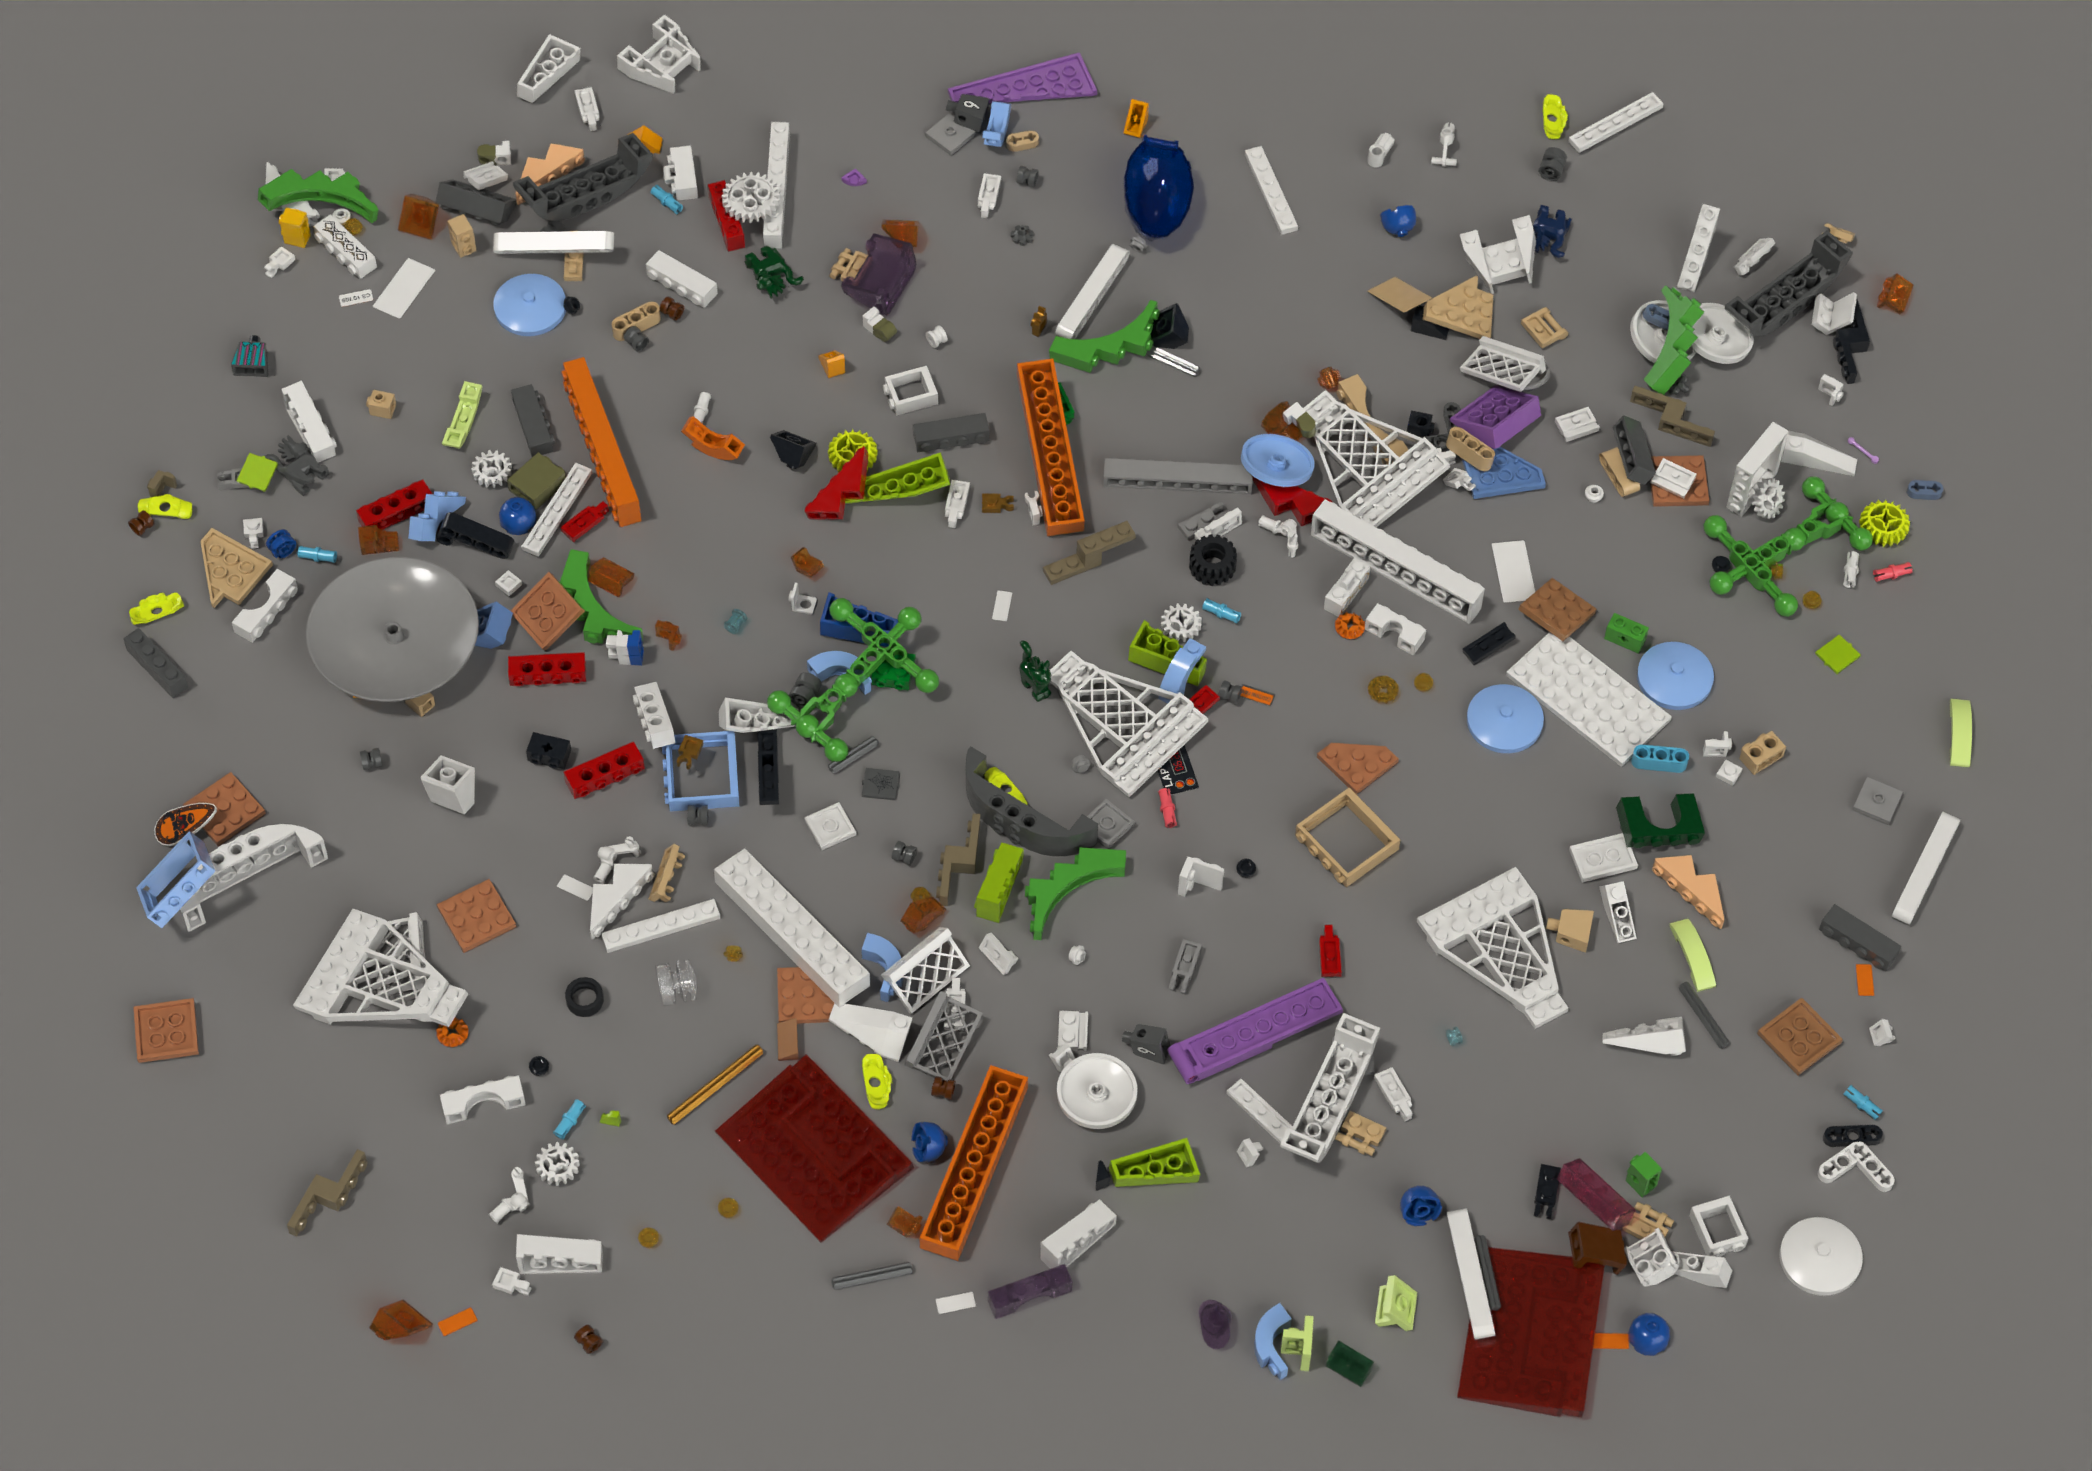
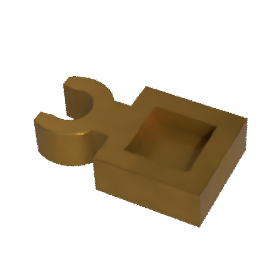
M1038 306V312L1034 313L1031 321L1032 335L1039 337L1047 325L1046 308Z
M982 493V513H1001V509L1013 511L1014 504L1007 503L1014 502V496L1009 495L1001 498V494Z
M688 735L684 736L678 750L680 755L677 758L678 767H680L682 762H687L686 768L688 770L691 768V758L697 760L704 744L703 740Z

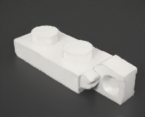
M592 87L575 90L583 123H588L590 131L597 130L596 121L599 120V112Z
M985 173L983 175L978 197V208H981V218L988 219L989 210H994L1001 184V176Z
M1773 238L1759 239L1739 258V262L1734 266L1738 275L1748 273L1750 267L1760 261L1759 259L1771 250L1770 248L1775 244Z
M951 480L945 506V517H949L948 527L955 528L957 519H962L964 515L970 482Z
M1237 507L1227 512L1221 518L1212 521L1205 528H1200L1194 533L1195 539L1201 540L1202 536L1208 537L1211 534L1214 537L1216 535L1223 536L1242 524V511Z
M952 978V988H947L946 994L948 997L965 1004L966 991L965 989H960V978ZM948 1003L946 1006L948 1016L958 1013L955 1005ZM960 1016L949 1019L953 1029L963 1026ZM944 1021V1030H950L947 1021Z
M1393 1067L1375 1074L1374 1079L1395 1113L1399 1112L1404 1121L1412 1119L1413 1113L1410 1109L1412 1107L1411 1098Z

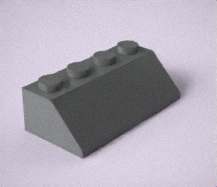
M452 179L440 182L435 203L440 204L441 208L448 210L453 208L459 214L467 215L469 213L475 219L484 220L485 218L490 220L491 224L500 225V223L508 221L517 201L514 198L486 189L477 190L473 185Z

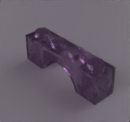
M1063 1264L988 1291V1303L995 1319L1014 1313L1022 1304L1042 1296L1056 1298L1072 1292V1279L1066 1265Z

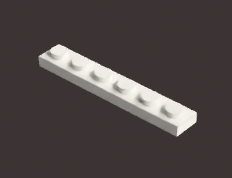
M1652 92L1570 136L1568 142L1580 153L1662 109L1664 103Z
M1262 146L1245 150V157L1280 234L1298 231L1296 220Z
M578 463L574 464L522 545L523 551L538 557L540 556L592 475V469Z
M711 899L601 933L607 953L718 920L720 919V913L715 900Z

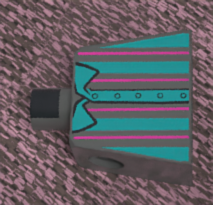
M252 335L249 338V342H239L231 362L234 376L268 377L266 344L260 342L259 336Z

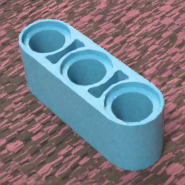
M1642 744L1634 748L1631 762L1637 769L1681 773L1686 770L1689 753L1682 748Z

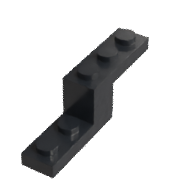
M1857 298L1854 320L1850 324V328L1837 330L1836 336L1833 338V346L1838 351L1837 359L1842 365V376L1845 377L1847 384H1854L1857 376L1852 353L1867 352L1870 343Z
M777 729L758 731L760 805L779 804Z

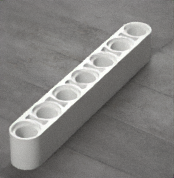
M609 231L494 233L493 252L499 254L601 253L614 251V233Z
M1115 244L1110 246L1058 324L1055 333L1057 336L1076 339L1127 262L1130 251Z
M1942 812L1894 909L1893 918L1906 924H1911L1961 819Z
M1467 1208L1447 1212L1474 1339L1495 1336Z

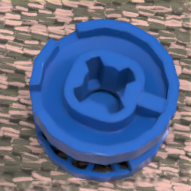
M284 529L274 532L266 542V546L273 556L280 559L290 555L297 545L291 534Z

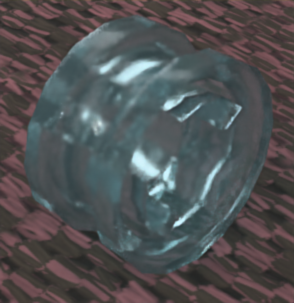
M1455 1026L1453 1030H1446V1036L1451 1046L1463 1042L1458 1027Z

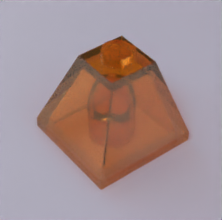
M405 195L398 230L432 239L439 204L430 198L420 195Z
M883 220L881 228L898 246H902L904 250H913L914 247H917L919 221Z
M400 1300L379 1308L369 1328L379 1338L389 1340L407 1337L431 1328L433 1323L405 1300Z

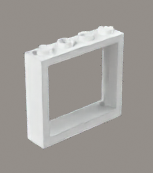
M1775 422L1770 424L1736 467L1726 508L1741 517L1752 505V502L1755 501L1752 495L1756 493L1754 488H1758L1757 482H1762L1763 478H1774L1778 473L1789 431Z

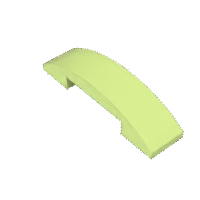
M464 381L459 395L458 407L450 428L446 430L442 445L458 449L462 447L477 412L482 385Z
M1950 699V766L1970 767L1972 747L1970 700Z
M1684 919L1670 923L1669 926L1676 942L1679 941L1691 969L1690 976L1697 992L1716 987L1708 955L1691 921Z

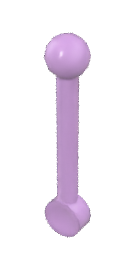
M1853 437L1848 438L1849 444H1853L1867 455L1873 464L1878 463L1879 458L1877 456L1871 455L1856 443Z

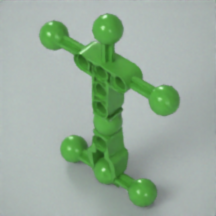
M1811 476L1803 482L1802 492L1809 499H1817L1821 505L1813 508L1810 517L1806 518L1802 524H1798L1796 528L1787 529L1781 536L1773 538L1755 550H1752L1744 541H1735L1726 531L1727 523L1721 516L1712 515L1705 520L1703 526L1706 535L1710 538H1718L1730 551L1729 559L1736 567L1728 573L1722 571L1714 573L1709 581L1710 588L1716 594H1727L1732 589L1733 582L1744 576L1757 590H1766L1775 600L1776 612L1781 616L1788 617L1797 611L1798 601L1795 596L1783 593L1771 580L1772 571L1769 567L1783 560L1792 551L1800 550L1807 543L1821 537L1824 539L1831 537L1841 530V527L1850 535L1849 541L1851 546L1859 551L1867 550L1872 545L1873 535L1868 529L1858 528L1852 522L1853 517L1849 516V509L1845 504L1836 502V499H1831L1825 493V483L1822 479ZM1826 514L1830 524L1822 523L1817 519Z
M845 598L834 600L830 605V615L839 622L847 621L861 633L862 641L868 645L867 649L852 663L850 670H846V674L837 677L832 688L828 689L819 698L812 697L801 709V713L791 705L790 696L782 690L774 691L767 698L768 708L775 714L784 713L792 720L791 725H796V731L800 736L811 738V743L817 741L824 747L825 756L830 761L839 762L844 760L848 755V745L839 738L831 739L824 732L834 723V715L841 707L842 701L845 702L847 697L853 696L861 683L885 660L893 667L903 668L915 678L917 688L924 693L933 692L939 685V677L936 672L931 669L922 670L907 657L906 649L897 642L898 638L906 630H914L921 623V614L914 607L902 609L898 614V623L887 634L875 623H866L853 612L854 608L849 600ZM867 631H873L875 634L873 636H867L865 633ZM881 643L889 644L887 648H882L879 645ZM902 655L903 658L900 660H896L894 656ZM869 656L876 657V660L868 661L867 658ZM859 669L862 670L863 673L861 675H857L854 673V671ZM832 696L838 698L835 702H831L828 699ZM815 708L821 709L823 713L828 714L821 724H819L815 716L810 714Z

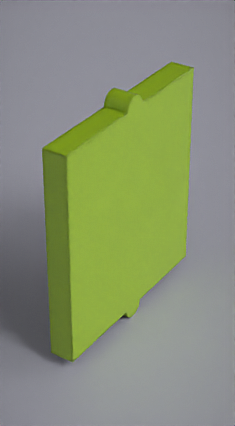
M249 453L237 478V482L249 486L250 489L255 488L266 492L278 462L266 459L265 456L261 457Z
M1841 635L1836 636L1815 652L1824 662V665L1831 668L1836 674L1861 657V654L1852 647V644L1848 643Z

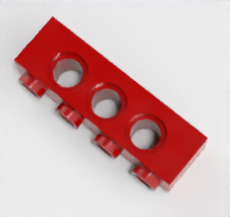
M723 180L708 184V194L727 251L729 252L745 248V238L740 221L736 220L735 216L730 217L729 212L726 213L725 207H723L722 195L723 189H726V182Z
M423 479L413 482L403 489L396 490L388 496L381 497L377 501L357 509L358 521L367 536L373 535L424 511L426 494L432 493Z
M585 652L508 656L510 686L520 687L523 685L539 686L542 684L557 685L561 683L586 682Z
M633 741L564 771L565 783L574 799L585 797L590 792L603 789L607 785L619 782L629 775L638 774L645 769L644 759Z

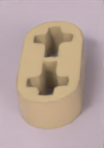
M1035 131L1014 133L1006 138V147L1012 152L1032 149L1039 144V135Z

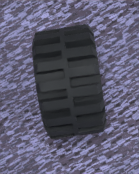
M1212 534L1208 535V537L1202 536L1201 540L1197 539L1195 545H1192L1189 568L1192 576H1196L1195 579L1197 581L1201 580L1202 584L1210 583V586H1214L1217 583V585H1222V582L1226 583L1229 581V578L1233 577L1236 570L1237 553L1231 541L1228 542L1226 537L1220 538L1221 535L1214 537ZM1215 557L1220 559L1221 562L1210 563L1205 559Z

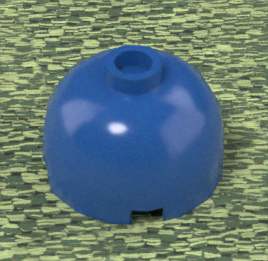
M1412 205L1396 207L1397 210L1392 212L1391 209L1382 212L1380 217L1384 229L1398 237L1408 235V232L1416 224V212Z
M514 497L505 501L499 512L501 527L512 535L526 534L531 527L535 526L537 521L534 506L530 501L521 497Z
M919 1122L914 1125L912 1141H915L916 1148L913 1147L912 1150L915 1159L918 1162L935 1161L943 1154L945 1147L948 1145L947 1136L940 1126L935 1123Z
M1415 1186L1408 1189L1402 1195L1400 1210L1408 1224L1423 1226L1427 1224L1425 1221L1437 1219L1441 1214L1442 1205L1438 1195L1431 1188Z
M1644 1313L1636 1317L1631 1323L1628 1339L1638 1353L1654 1356L1666 1349L1670 1340V1328L1661 1316L1654 1313Z

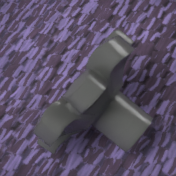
M1018 225L1015 227V231H1011L1013 242L1018 243L1020 241V246H1025L1026 242L1030 243L1034 236V232L1029 230L1028 226Z
M1682 373L1669 390L1671 394L1677 395L1680 390L1684 393L1689 390V387L1685 385L1688 380L1685 374Z

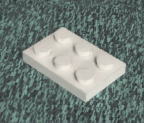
M1623 833L1572 845L1569 848L1582 883L1638 868L1631 847H1626Z

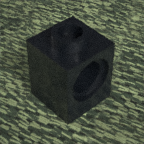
M1411 410L1407 432L1418 437L1429 436V433L1433 434L1435 423L1432 422L1433 415Z

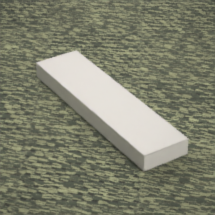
M1242 1079L1238 1080L1227 1090L1226 1094L1281 1144L1287 1129H1292L1293 1126Z

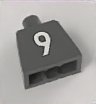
M962 94L959 102L948 100L946 111L955 113L954 122L956 124L980 132L987 112L989 98Z
M1138 1024L1134 1032L1125 1030L1123 1033L1122 1042L1131 1044L1135 1055L1165 1064L1169 1054L1167 1049L1170 1047L1165 1028Z

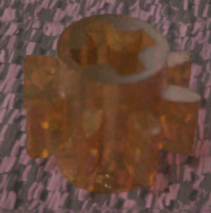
M1330 366L1322 369L1319 372L1320 377L1317 379L1320 386H1326L1327 389H1331L1338 385L1341 375L1338 369H1333Z

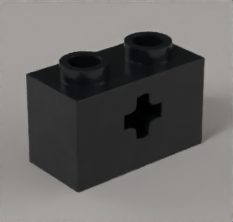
M533 732L526 750L527 760L536 765L543 764L553 769H565L571 753L570 740Z

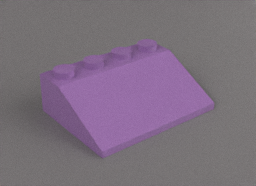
M1495 385L1452 416L1450 422L1464 429L1490 448L1496 449L1541 416L1539 396Z

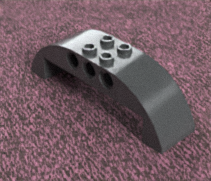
M634 133L618 139L617 154L539 187L529 176L514 181L513 186L540 217L551 221L570 219L613 201L629 190L644 174L653 159V154Z
M1826 230L1814 239L1810 254L1746 301H1743L1739 296L1735 297L1725 305V311L1754 336L1769 334L1812 304L1817 295L1823 294L1843 271L1853 252Z
M970 746L966 755L965 767L967 797L975 813L980 814V819L993 828L996 833L1005 835L1014 844H1019L1030 851L1048 856L1079 854V847L1093 848L1098 843L1097 822L1082 814L1071 829L1067 830L985 780L987 756Z

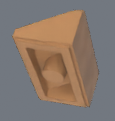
M793 1018L777 1024L778 1061L798 1060L797 1018Z

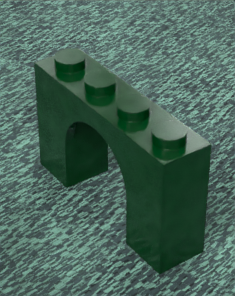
M1694 793L1675 795L1670 804L1675 819V826L1668 829L1656 827L1647 820L1640 796L1621 797L1616 810L1626 847L1641 848L1643 846L1659 847L1661 845L1677 846L1680 844L1695 845L1700 843L1705 830Z

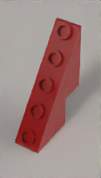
M865 446L859 448L855 452L854 457L843 465L842 470L831 478L830 483L818 492L817 497L806 505L805 513L809 519H843L846 499H864L869 457Z
M1254 476L1252 477L1253 482L1273 515L1276 516L1291 510L1301 526L1312 522L1314 512L1325 499L1332 502L1328 498H1323L1312 491L1304 490L1298 486H1274L1262 482Z

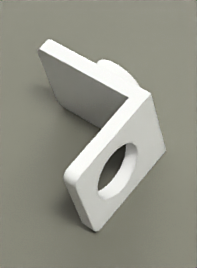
M795 582L793 591L791 590L789 594L792 611L811 615L814 613L817 598L799 595L798 583ZM803 601H809L811 606L804 609L800 604Z

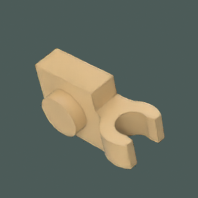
M1830 223L1825 224L1826 227L1830 228V233L1838 237L1837 239L1840 242L1847 243L1848 241H1853L1855 233L1834 227Z

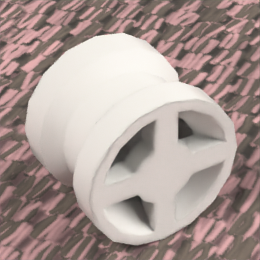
M939 325L933 331L926 332V339L933 348L938 347L941 342L945 343L948 341L946 332Z

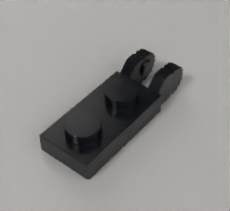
M1541 1164L1534 1201L1536 1203L1534 1216L1538 1217L1540 1214V1205L1548 1206L1546 1219H1551L1556 1201L1561 1167Z

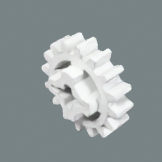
M488 450L486 455L483 452L481 453V458L475 457L476 462H472L473 468L471 470L474 480H478L479 485L485 483V487L488 488L489 484H491L495 488L498 483L502 486V481L507 482L508 476L512 475V464L509 457L505 458V453L499 455L498 450L495 453H491V450Z
M1763 478L1762 482H1757L1758 488H1754L1756 493L1752 495L1755 500L1752 502V505L1756 506L1754 511L1758 512L1757 516L1770 519L1775 518V514H1780L1779 508L1783 509L1781 503L1785 501L1782 497L1785 492L1781 491L1783 485H1779V480Z
M1178 603L1176 608L1170 606L1169 611L1164 610V616H1161V629H1164L1163 634H1169L1170 639L1173 637L1178 641L1182 639L1183 642H1186V638L1193 639V635L1198 636L1202 625L1199 611L1193 612L1194 607L1187 608V604L1180 607Z
M556 1142L554 1147L549 1143L547 1150L541 1148L542 1154L536 1155L538 1160L535 1161L537 1175H541L542 1181L547 1179L549 1185L553 1181H555L556 1186H559L560 1181L567 1184V1178L573 1180V1173L578 1174L577 1167L580 1166V1162L577 1160L579 1159L578 1153H574L573 1147L567 1149V1143L559 1146V1142Z

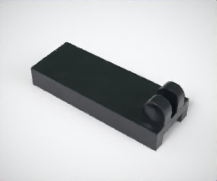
M1503 622L1464 647L1463 653L1473 665H1476L1516 639V636L1510 631L1507 624Z

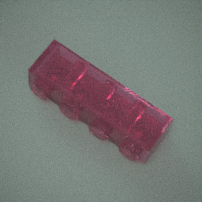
M1579 1158L1563 1165L1557 1180L1612 1231L1629 1225L1636 1209L1583 1160Z

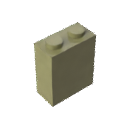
M538 452L507 479L508 488L517 497L530 501L535 510H537L557 492L566 478V473L562 467H557L553 464L549 457L543 456Z

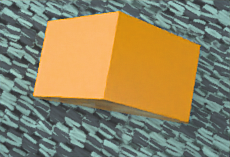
M1131 99L1124 134L1141 137L1148 121L1149 103Z
M644 125L631 132L639 138L651 153L660 154L662 137Z
M834 350L818 355L828 378L845 373L844 354Z

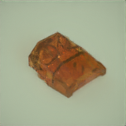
M1288 401L1281 402L1268 412L1261 422V427L1265 429L1267 434L1282 435L1299 441L1303 437L1300 429L1293 422L1288 425L1283 418V412L1291 406Z

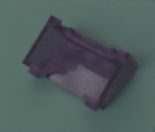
M873 233L865 246L868 257L855 278L848 276L842 281L841 287L846 295L870 309L876 307L879 310V314L887 316L916 270V258L912 243Z

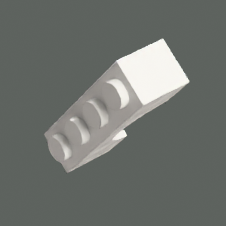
M276 569L266 581L270 594L268 601L257 609H243L232 621L234 633L252 643L262 635L265 627L273 622L276 614L283 610L287 601L297 593L296 579L279 569Z
M519 1075L507 1076L502 1080L487 1081L481 1085H470L461 1090H449L444 1094H440L446 1124L467 1120L470 1109L475 1104L485 1100L498 1102L506 1110L526 1105Z

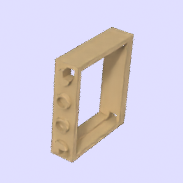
M1350 787L1296 825L1295 835L1300 843H1304L1308 847L1309 852L1314 857L1316 856L1321 861L1323 867L1326 870H1330L1334 874L1335 879L1345 887L1351 885L1399 850L1400 839ZM1345 805L1385 845L1384 848L1349 873L1309 833L1310 830Z

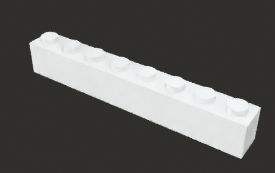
M771 122L767 179L772 178V182H776L777 187H779L780 200L779 206H776V211L771 210V216L765 215L764 247L769 246L770 248L782 249L790 141L789 122Z

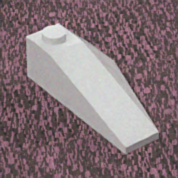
M1789 431L1781 462L1854 476L1857 459L1806 434Z
M725 697L719 709V726L727 731L748 733L796 726L791 725L792 720L784 713L775 714L764 703Z
M834 1003L828 1021L847 1034L856 1037L861 1044L869 1046L874 1050V1053L899 1062L911 1027L912 1017L892 1011L844 1004L839 1008Z
M1682 1017L1656 1020V1025L1651 1026L1645 1023L1639 1024L1634 1030L1622 1028L1603 1033L1602 1037L1604 1044L1670 1054L1672 1056L1686 1052Z

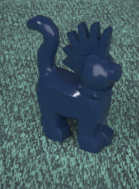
M1541 205L1533 224L1536 238L1535 251L1539 253V247L1544 251V246L1548 247V243L1552 239L1555 242L1551 245L1550 253L1556 258H1561L1565 253L1557 249L1563 245L1564 237L1570 228L1572 218L1566 220L1565 211L1559 209L1556 212V220L1548 218L1549 207Z

